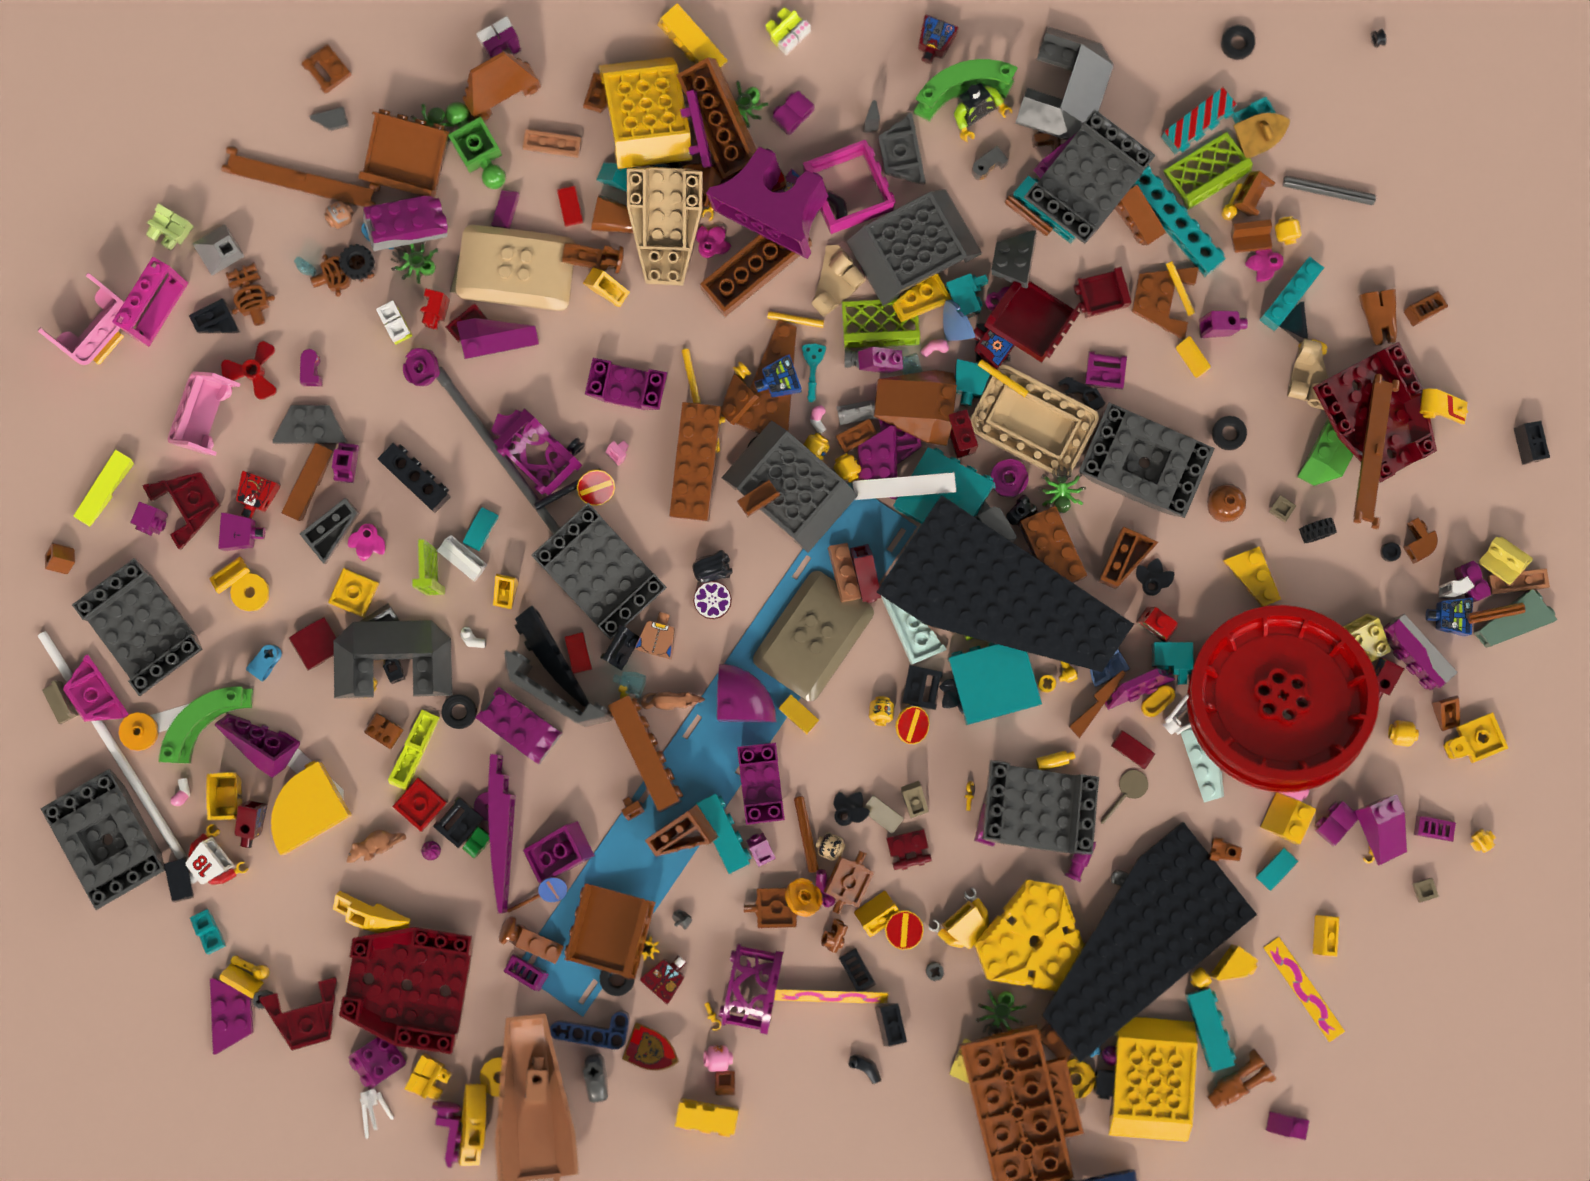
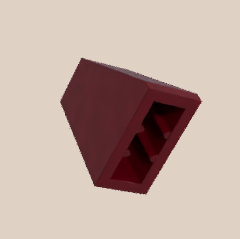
M868 544L850 548L861 599L867 603L875 602L882 597L876 592L879 588L871 549Z

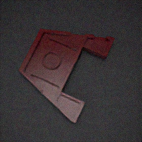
M201 472L142 485L152 502L169 492L187 524L170 534L179 550L185 547L221 506Z
M336 977L318 981L322 1002L286 1012L281 1011L277 993L259 997L260 1002L291 1051L331 1040Z

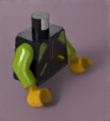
M978 83L977 85H971L966 92L958 97V105L954 111V117L959 129L962 130L960 138L965 142H968L967 135L971 139L975 137L973 132L967 130V127L997 109V106H999V113L1004 118H1006L1004 115L1005 110L1008 109L1011 113L1013 112L1007 104L1003 103V98L995 88L990 86L984 87L982 83Z

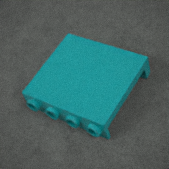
M928 447L911 476L954 473L956 492L900 496L893 506L898 512L922 524L942 495L976 517L992 489L995 490L996 486L993 482L994 479L986 474L982 476L976 473L977 470L969 465L967 467L961 465V462L955 457L951 456L948 458L944 456V452L940 449Z
M990 642L988 643L989 647L982 649L979 645L969 648L970 652L962 653V650L951 653L948 662L950 663L966 726L1042 705L1027 652Z

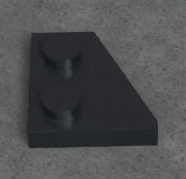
M223 298L189 315L196 332L199 334L240 332Z

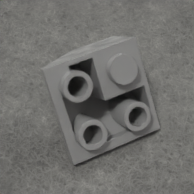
M225 224L193 243L212 276L244 257Z

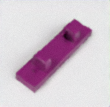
M694 90L686 91L689 107L680 109L683 118L692 116L698 145L688 147L690 155L700 154L703 168H710L713 165L697 93Z

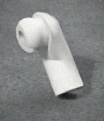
M469 627L462 628L460 636L468 647H486V639L476 638Z

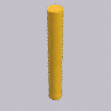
M1173 261L1166 263L1188 316H1190L1195 311Z
M768 311L767 319L820 328L824 326V320Z
M683 349L681 351L693 403L701 404L689 349Z
M981 359L978 363L979 367L1023 397H1026L1029 391L984 360Z

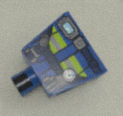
M790 355L763 368L764 378L754 382L757 392L768 389L771 397L802 392Z
M1473 598L1438 602L1436 610H1426V620L1436 621V630L1460 636L1472 635V624L1468 622L1467 614L1473 613Z

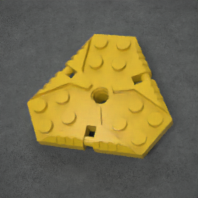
M1025 880L1004 906V913L1001 916H996L974 946L987 980L1022 986L1028 984L1034 988L1057 991L1083 948L1084 943L1079 929L1075 928L1074 923L1076 921L1063 886ZM1010 916L1015 919L1012 924L1007 922ZM1067 926L1069 932L1064 934L1062 928ZM1033 935L1037 937L1035 946H1031L1029 943V939ZM1028 970H1033L1032 977L1028 976Z

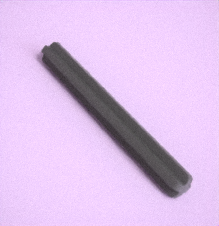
M1285 176L1283 180V186L1287 188L1373 205L1376 201V195L1290 176Z

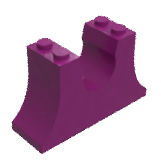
M758 147L746 166L735 177L721 185L708 189L706 194L713 210L808 259L811 255L809 248L810 228L815 216L828 198L823 178L816 172L811 173L806 170L797 178L795 185L790 190L782 193L772 192L771 190L777 184L781 173L779 163L772 150Z

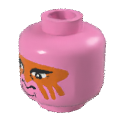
M725 1045L709 1046L707 1051H704V1066L711 1072L726 1071L729 1064L733 1063V1054L729 1052Z

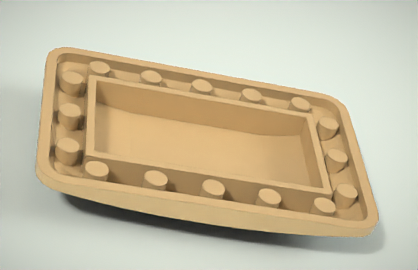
M469 225L463 230L456 293L460 298L467 300L563 311L569 305L574 266L561 262L565 243L575 244V242L569 237Z
M999 366L997 370L1029 392L1026 397H1023L992 376L970 418L974 433L1057 477H1068L1072 473L1098 423V413L1094 409L1010 366Z

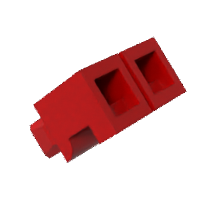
M425 288L424 297L428 300L427 306L420 309L424 314L422 323L427 328L437 330L439 321H445L450 299L443 292Z

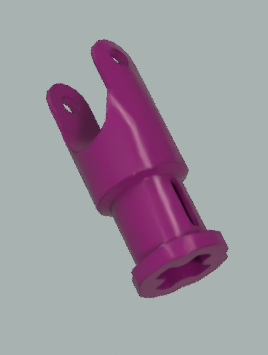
M1094 841L1093 852L1096 846V841ZM1073 854L1072 864L1068 873H1065L1064 876L1081 882L1082 872L1088 866L1092 855Z

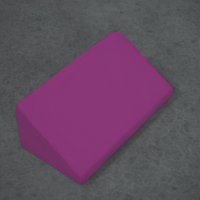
M501 191L491 226L510 229L520 197L518 192Z

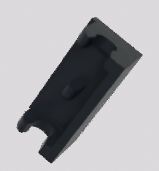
M1541 421L1525 423L1513 428L1522 465L1550 458Z
M186 858L164 863L171 899L175 903L194 898L189 871L186 866Z
M891 1003L886 1006L875 1007L883 1045L890 1047L906 1043L907 1038L899 1004Z

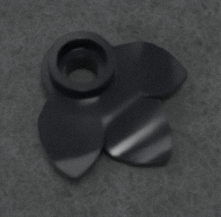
M1158 558L1151 561L1147 568L1138 565L1136 569L1137 580L1142 583L1144 593L1149 596L1157 595L1162 588L1169 587L1174 580L1175 573L1173 571L1163 572L1162 564ZM1149 583L1154 584V590L1148 588Z
M954 679L945 680L939 686L945 692L942 699V707L954 708L958 706L959 711L964 714Z
M841 792L836 795L833 803L836 809L834 818L839 825L848 826L852 822L860 823L869 816L870 810L862 807L864 800L861 792L854 793L849 797H846ZM847 814V819L842 820V815Z

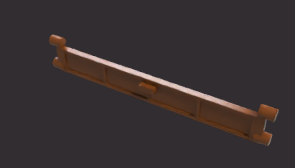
M227 146L226 153L230 154L228 165L223 164L221 167L222 172L360 207L376 205V202L372 201L374 191H380L381 184L370 182L368 189L237 156L238 149Z
M1375 374L1372 385L1353 516L1354 523H1361L1362 520L1371 522V528L1379 529L1381 520L1379 517H1374L1391 394L1392 391H1399L1400 384L1399 380H1392V383L1383 381L1381 374Z

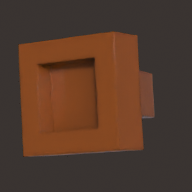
M629 796L622 800L626 807L621 811L628 821L645 812L638 800L633 802Z

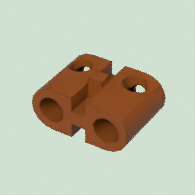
M376 712L364 733L385 747L392 749L404 729Z

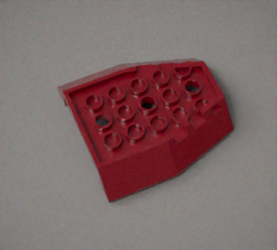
M1399 342L1313 386L1338 438L1361 462L1375 374H1381L1382 380L1392 383V380L1400 381L1399 391H1392L1380 483L1394 476L1399 470L1437 451L1431 419L1423 417V414L1420 413L1423 387ZM1353 381L1358 386L1357 390H1355L1352 386ZM1388 449L1392 452V458L1387 454Z
M412 927L352 938L349 955L352 961L346 996L342 997L339 1017L394 1046L452 1055L459 1034L472 958V936ZM367 973H371L374 976L372 984H367L364 981V976ZM405 979H409L412 982L410 990H405L402 986ZM443 985L450 987L451 993L449 996L441 994V987Z

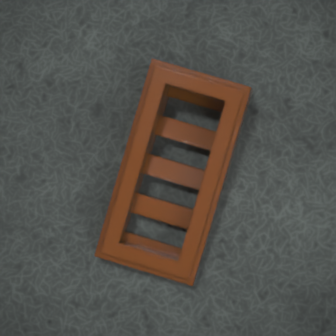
M1437 291L1410 305L1404 310V314L1414 327L1446 309L1448 305L1440 292ZM1432 299L1435 300V302H1436L1437 305L1439 306L1438 308L1436 307V305L1434 304V302L1432 301Z

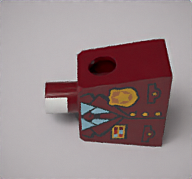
M679 955L672 963L664 959L641 977L640 981L668 1005L685 978L680 970L686 965V961Z

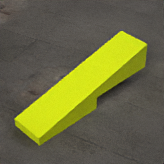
M115 449L73 515L74 518L91 527L113 498L112 493L133 467L132 459Z
M421 710L404 743L405 747L388 778L389 784L405 791L408 789L439 721L438 716Z

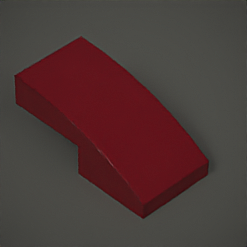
M1123 730L1120 731L1111 744V747L1144 770L1155 756L1153 751Z

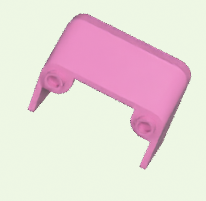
M88 272L86 276L100 287L95 294V301L103 310L79 337L72 332H63L55 339L43 328L40 327L38 329V332L81 365L89 364L120 329L112 321L124 301ZM121 316L118 320L119 323H121L123 320V317Z
M192 372L187 380L168 435V442L202 454L216 456L217 452L212 451L214 442L212 437L209 436V432L220 401L229 398L232 394L231 387H240V383L215 373Z

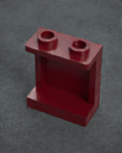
M1117 267L1111 272L1085 279L1077 278L1074 284L1076 296L1079 295L1081 301L1079 302L1081 304L1079 309L1081 313H1084L1085 318L1129 307L1132 303L1122 267Z
M967 409L949 414L952 426L949 436L957 459L975 454L979 445Z

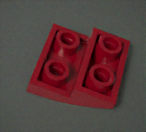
M325 617L289 637L307 671L334 656V640L336 636Z

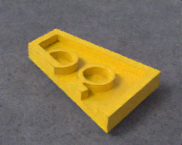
M1260 546L1223 560L1226 566L1234 572V575L1238 580L1240 579L1262 607L1282 600Z

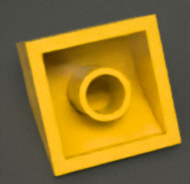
M1276 792L1260 828L1293 844H1301L1316 809L1299 800Z
M1231 944L1209 976L1219 981L1247 977L1248 974L1252 975L1256 970L1258 960L1240 946Z

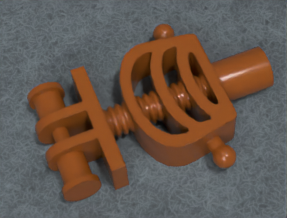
M326 254L322 256V259L325 260L320 264L323 273L310 277L314 288L327 283L328 288L331 291H336L335 295L339 297L341 296L340 290L350 286L351 278L346 276L345 281H343V275L345 274L336 265L340 257L333 256L328 259ZM359 255V258L356 259L353 256L350 267L355 270L362 268L364 265H358L361 263L365 264L364 257ZM329 266H334L336 270L332 271ZM372 272V274H369L368 278L366 279L373 278L375 274Z
M253 262L248 266L242 265V270L240 271L238 268H234V271L226 272L225 274L230 282L228 284L231 289L243 287L234 295V303L237 308L232 309L231 313L235 315L237 312H240L243 316L251 314L254 326H259L265 323L261 310L269 308V300L274 301L275 296H268L267 292L259 285H250L251 282L261 279L258 273L249 275V273L254 271L258 272L256 264Z

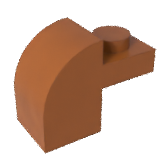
M1419 517L1407 523L1416 541L1403 547L1413 564L1431 555L1438 543L1436 531L1428 533L1425 522L1420 520Z

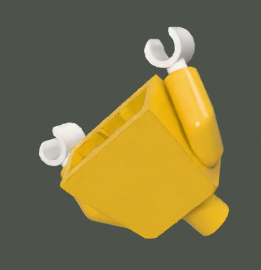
M971 888L974 896L969 897L966 892L964 893L965 898L972 900V903L968 901L942 924L943 928L940 927L941 925L937 920H933L938 925L936 929H932L928 925L930 931L937 932L938 936L950 946L958 948L965 946L971 949L988 928V910L980 898L976 897V890L974 888Z

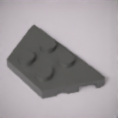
M909 113L899 123L897 122L891 126V129L878 136L881 156L886 175L923 185L926 181L912 113Z
M1036 230L996 242L991 269L992 275L1004 278L1011 283L1017 281L1021 283L1023 288H1028L1037 237Z
M291 405L273 438V443L339 444L347 443V440L329 405Z

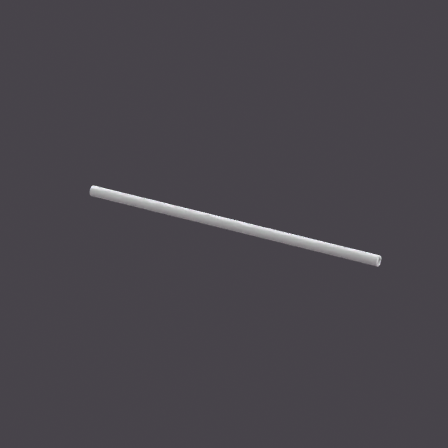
M46 631L40 633L38 638L65 681L68 682L73 675L72 671ZM91 721L177 860L186 858V853L103 721Z

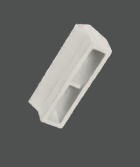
M452 535L445 538L442 545L436 550L474 582L487 566L484 561Z
M1468 576L1457 581H1450L1439 586V598L1451 599L1466 593L1475 586Z

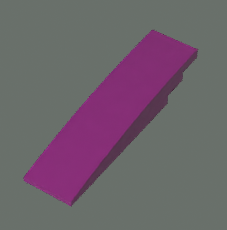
M490 754L488 819L491 865L498 913H505L508 909L516 795L508 794L509 775L502 774L503 756Z

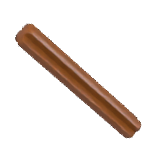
M803 796L795 797L794 802L808 871L810 873L817 872L819 868L805 799Z

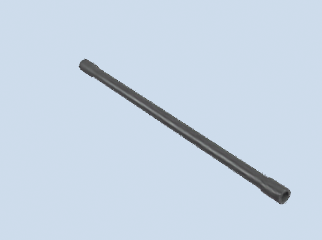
M439 367L440 375L436 378L438 382L446 389L533 506L534 503L540 501L507 455L503 457L496 450L498 446L493 442L495 439L454 386L444 369ZM545 507L536 511L553 534L560 529Z

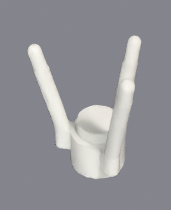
M1186 695L1162 723L1171 735L1174 732L1179 735L1182 731L1191 727L1190 723L1180 727L1182 722L1178 719L1187 709V703L1185 704L1189 695Z
M375 1088L360 1093L366 1139L369 1138L366 1108L369 1110L373 1129L377 1130L372 1107L378 1104L377 1100H379L391 1120L394 1119L382 1098L381 1092L376 1093Z

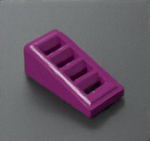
M1416 816L1414 835L1453 842L1456 823ZM1425 822H1428L1427 831L1425 833L1423 832ZM1432 823H1435L1434 833L1431 834ZM1439 824H1442L1441 835H1438ZM1446 825L1450 826L1448 837L1445 836Z
M512 954L503 971L534 991L541 990L549 975ZM518 962L519 965H518L516 971L513 972L512 970H513L514 966L516 965V963ZM525 966L526 968H525V970H524L522 976H520L519 974H520L521 970L523 969V967ZM530 971H533L529 980H527L526 978L528 974L530 973Z

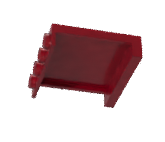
M1014 281L989 315L984 326L1042 363L1046 357L1050 358L1055 351L1053 346H1058L1064 338L1061 334H1067L1072 326L1070 321L1075 322L1080 312H1078L1081 304L1078 303L1076 308L1073 309L1031 281L1028 283V288H1023L1021 283Z

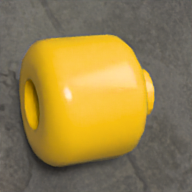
M1199 967L1190 974L1192 979L1190 982L1194 988L1197 986L1199 989H1204L1212 983V979L1203 967Z

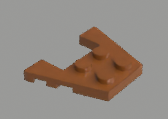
M1198 267L1176 269L1183 284L1193 286L1196 284ZM1169 271L1139 274L1132 312L1184 340L1188 322L1169 318L1175 288Z

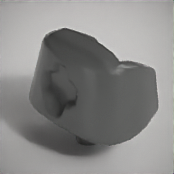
M1122 870L1114 871L1111 876V883L1122 886L1128 873Z
M677 910L672 915L673 920L676 922L674 923L675 927L680 925L683 929H687L692 922V917L682 910Z

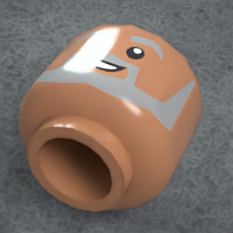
M338 201L326 208L324 217L330 227L340 229L352 222L351 215L354 213L349 204L345 205L342 201Z

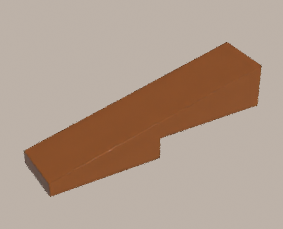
M315 443L281 512L282 514L297 521L304 519L315 490L321 484L334 450Z
M1123 670L1093 694L1097 702L1069 726L1079 739L1126 675Z

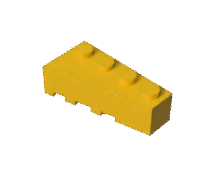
M678 3L660 18L657 26L685 53L691 62L697 64L708 57L715 58L721 68L728 61Z

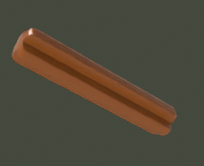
M1013 195L1007 197L1005 204L1045 236L1051 233L1053 229L1051 225Z
M1517 603L1467 614V619L1472 624L1522 614L1526 612L1524 603Z

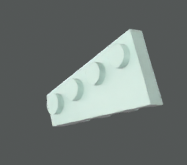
M881 596L911 665L947 650L928 625L923 624Z
M1190 727L1182 731L1181 736L1204 803L1224 797L1222 771L1202 750L1192 728Z

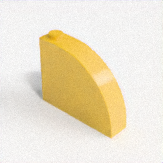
M314 760L306 764V769L292 777L276 798L271 816V831L275 846L280 855H286L352 816L322 762H315Z

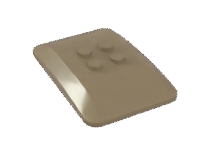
M814 571L809 574L753 656L754 664L803 699L814 701L819 697L873 618L874 610L870 604L863 602L861 598L841 602L836 581L823 572Z

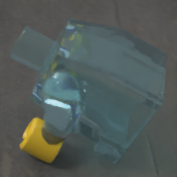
M623 672L622 676L615 674L613 677V682L619 683L620 699L629 695V693L635 694L636 698L641 699L647 682L646 675L637 672Z

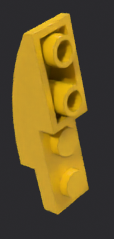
M342 891L335 895L333 910L345 915V922L375 933L409 928L411 919L378 903L372 907Z
M465 1084L461 1118L463 1127L458 1163L460 1166L480 1165L481 1149H484L486 1085Z

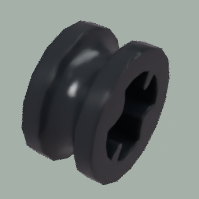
M1384 30L1372 31L1371 39L1374 47L1385 46L1387 39Z
M576 438L569 444L567 450L571 451L573 456H576L584 448L585 443H581L580 439Z

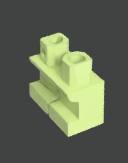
M158 203L155 208L156 213L147 222L150 227L146 235L152 240L157 241L162 233L165 237L161 244L167 249L172 250L177 243L182 244L194 226L189 221Z

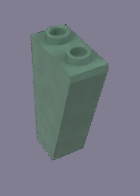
M1531 589L1510 604L1524 603L1525 613L1489 620L1476 630L1474 634L1484 647L1487 648L1553 623L1558 619L1555 617L1554 610L1550 606H1546L1542 601V595L1538 591Z

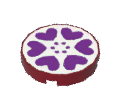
M711 581L703 583L697 588L693 602L695 609L701 616L706 619L715 620L723 617L729 611L732 598L730 591L725 585L720 582Z

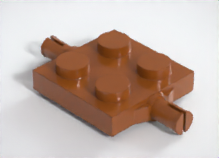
M860 850L855 861L839 856L823 891L837 900L832 910L837 914H840L844 904H850L859 908L875 873L862 865L867 854Z
M786 888L757 889L756 903L744 904V908H751L744 909V913L755 912L758 928L797 927L796 917L798 914L794 913L787 905L785 899Z

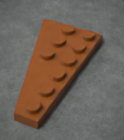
M781 320L778 321L750 386L759 398L737 421L736 425L760 434L772 420L789 431L791 394L771 397L768 389L757 392L754 382L764 378L763 368L787 355H790L794 366L796 326Z

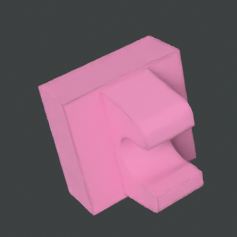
M613 441L608 445L606 454L619 466L626 458L629 445L625 441L618 445Z

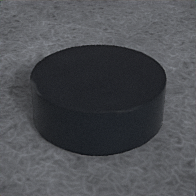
M1389 542L1382 546L1380 550L1381 557L1387 562L1396 561L1401 556V548L1398 544Z

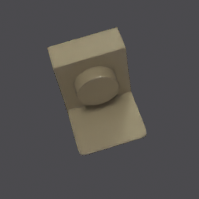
M919 781L901 787V793L910 818L929 812Z

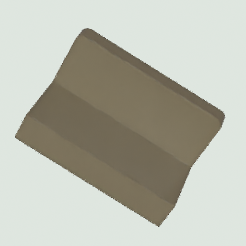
M54 680L51 682L52 685L42 691L58 724H63L78 716V713L64 693L62 681Z

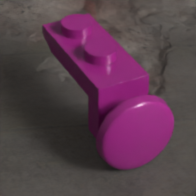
M435 1101L431 1108L437 1110L435 1125L449 1127L445 1162L447 1168H452L455 1162L457 1163L459 1160L460 1151L457 1150L458 1143H461L462 1131H460L462 1117L453 1115V1112L461 1111V1106L450 1101Z

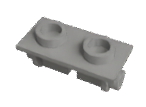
M874 400L838 406L837 412L840 425L876 419L874 417Z

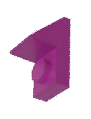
M1269 1111L1265 1131L1288 1138L1294 1137L1306 1140L1309 1120Z

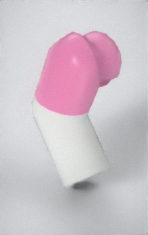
M822 405L815 406L810 417V422L818 434L826 431L825 426L821 422L822 415L826 412Z
M187 778L178 780L179 791L171 797L172 805L181 806L190 797Z

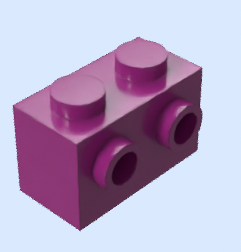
M139 502L130 523L136 525V530L152 536L155 533L159 535L165 529V520L168 514Z

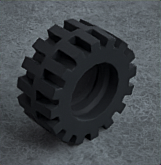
M355 244V246L349 245V248L345 247L344 252L340 254L339 265L347 277L352 280H362V278L366 279L369 274H372V270L375 268V260L372 253L365 246H360L359 244ZM355 255H361L365 259L364 266L357 270L352 269L349 265L350 259Z
M1332 517L1310 523L1299 529L1304 544L1318 541L1337 533Z

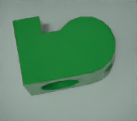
M477 827L462 849L475 859L490 843L489 833L482 827Z

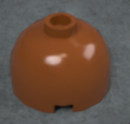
M1223 484L1217 486L1210 492L1207 498L1208 511L1214 519L1220 522L1235 521L1243 514L1246 508L1245 494L1235 485Z

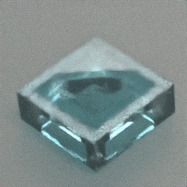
M297 256L294 260L302 274L311 276L316 274V269L301 257Z
M917 353L902 357L903 375L923 372Z

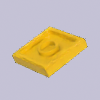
M343 568L328 603L364 618L379 583Z

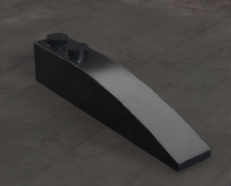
M530 606L515 618L517 622L514 625L520 635H524L526 638L524 644L528 651L532 650L554 680L569 695L587 708L590 703L538 610L534 606Z

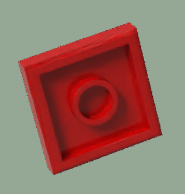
M418 777L392 807L422 832L448 802Z

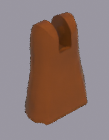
M598 195L591 230L634 234L627 205Z
M1396 289L1368 292L1359 295L1362 310L1374 344H1383L1382 332H1385L1388 344L1395 343L1397 339Z

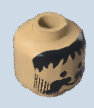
M827 832L824 837L819 836L815 847L819 848V856L835 861L839 856L841 857L846 844L843 843L842 837Z

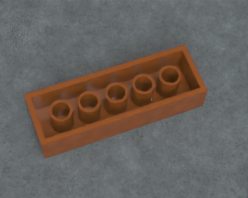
M708 57L676 76L686 98V91H696L708 147L722 178L731 179L746 166L757 149L717 60Z
M759 235L701 282V290L722 315L726 317L800 255ZM809 238V248H810V247L812 246V240Z
M682 402L669 517L709 522L721 406Z
M627 695L609 704L608 707L657 810L662 812L681 803L682 791L679 786L674 785L672 780L675 777L671 769L665 767L664 762L667 760L663 752L658 751L655 746L658 744L655 735L652 732L649 733L647 729L650 725L644 715L641 716L639 712L642 708L638 700Z

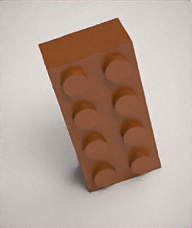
M1056 506L1020 521L1019 527L1033 557L1072 583L1088 576Z

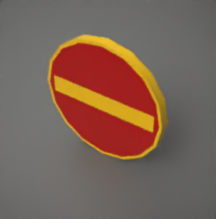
M599 469L589 470L584 473L577 484V492L581 500L593 506L603 505L608 502L615 490L614 480L610 474Z
M910 706L901 711L895 726L900 740L906 744L913 745L921 742L929 731L928 715L923 709L916 706Z
M906 910L898 911L891 915L885 926L887 940L895 948L901 950L917 946L924 933L923 923L920 918L913 912Z

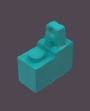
M970 273L946 282L945 288L952 301L960 306L961 309L957 310V312L961 311L964 316L970 318L980 314L983 305L980 297H976L977 292L981 291L980 287L987 285L989 281L986 274L976 278L975 274L971 275Z
M1193 642L1152 643V667H1157L1160 670H1169V667H1171L1173 675H1177L1178 685H1187V675H1191V671L1194 668Z

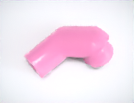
M943 339L931 340L920 353L927 358L934 350H940L942 353L947 352L949 345Z

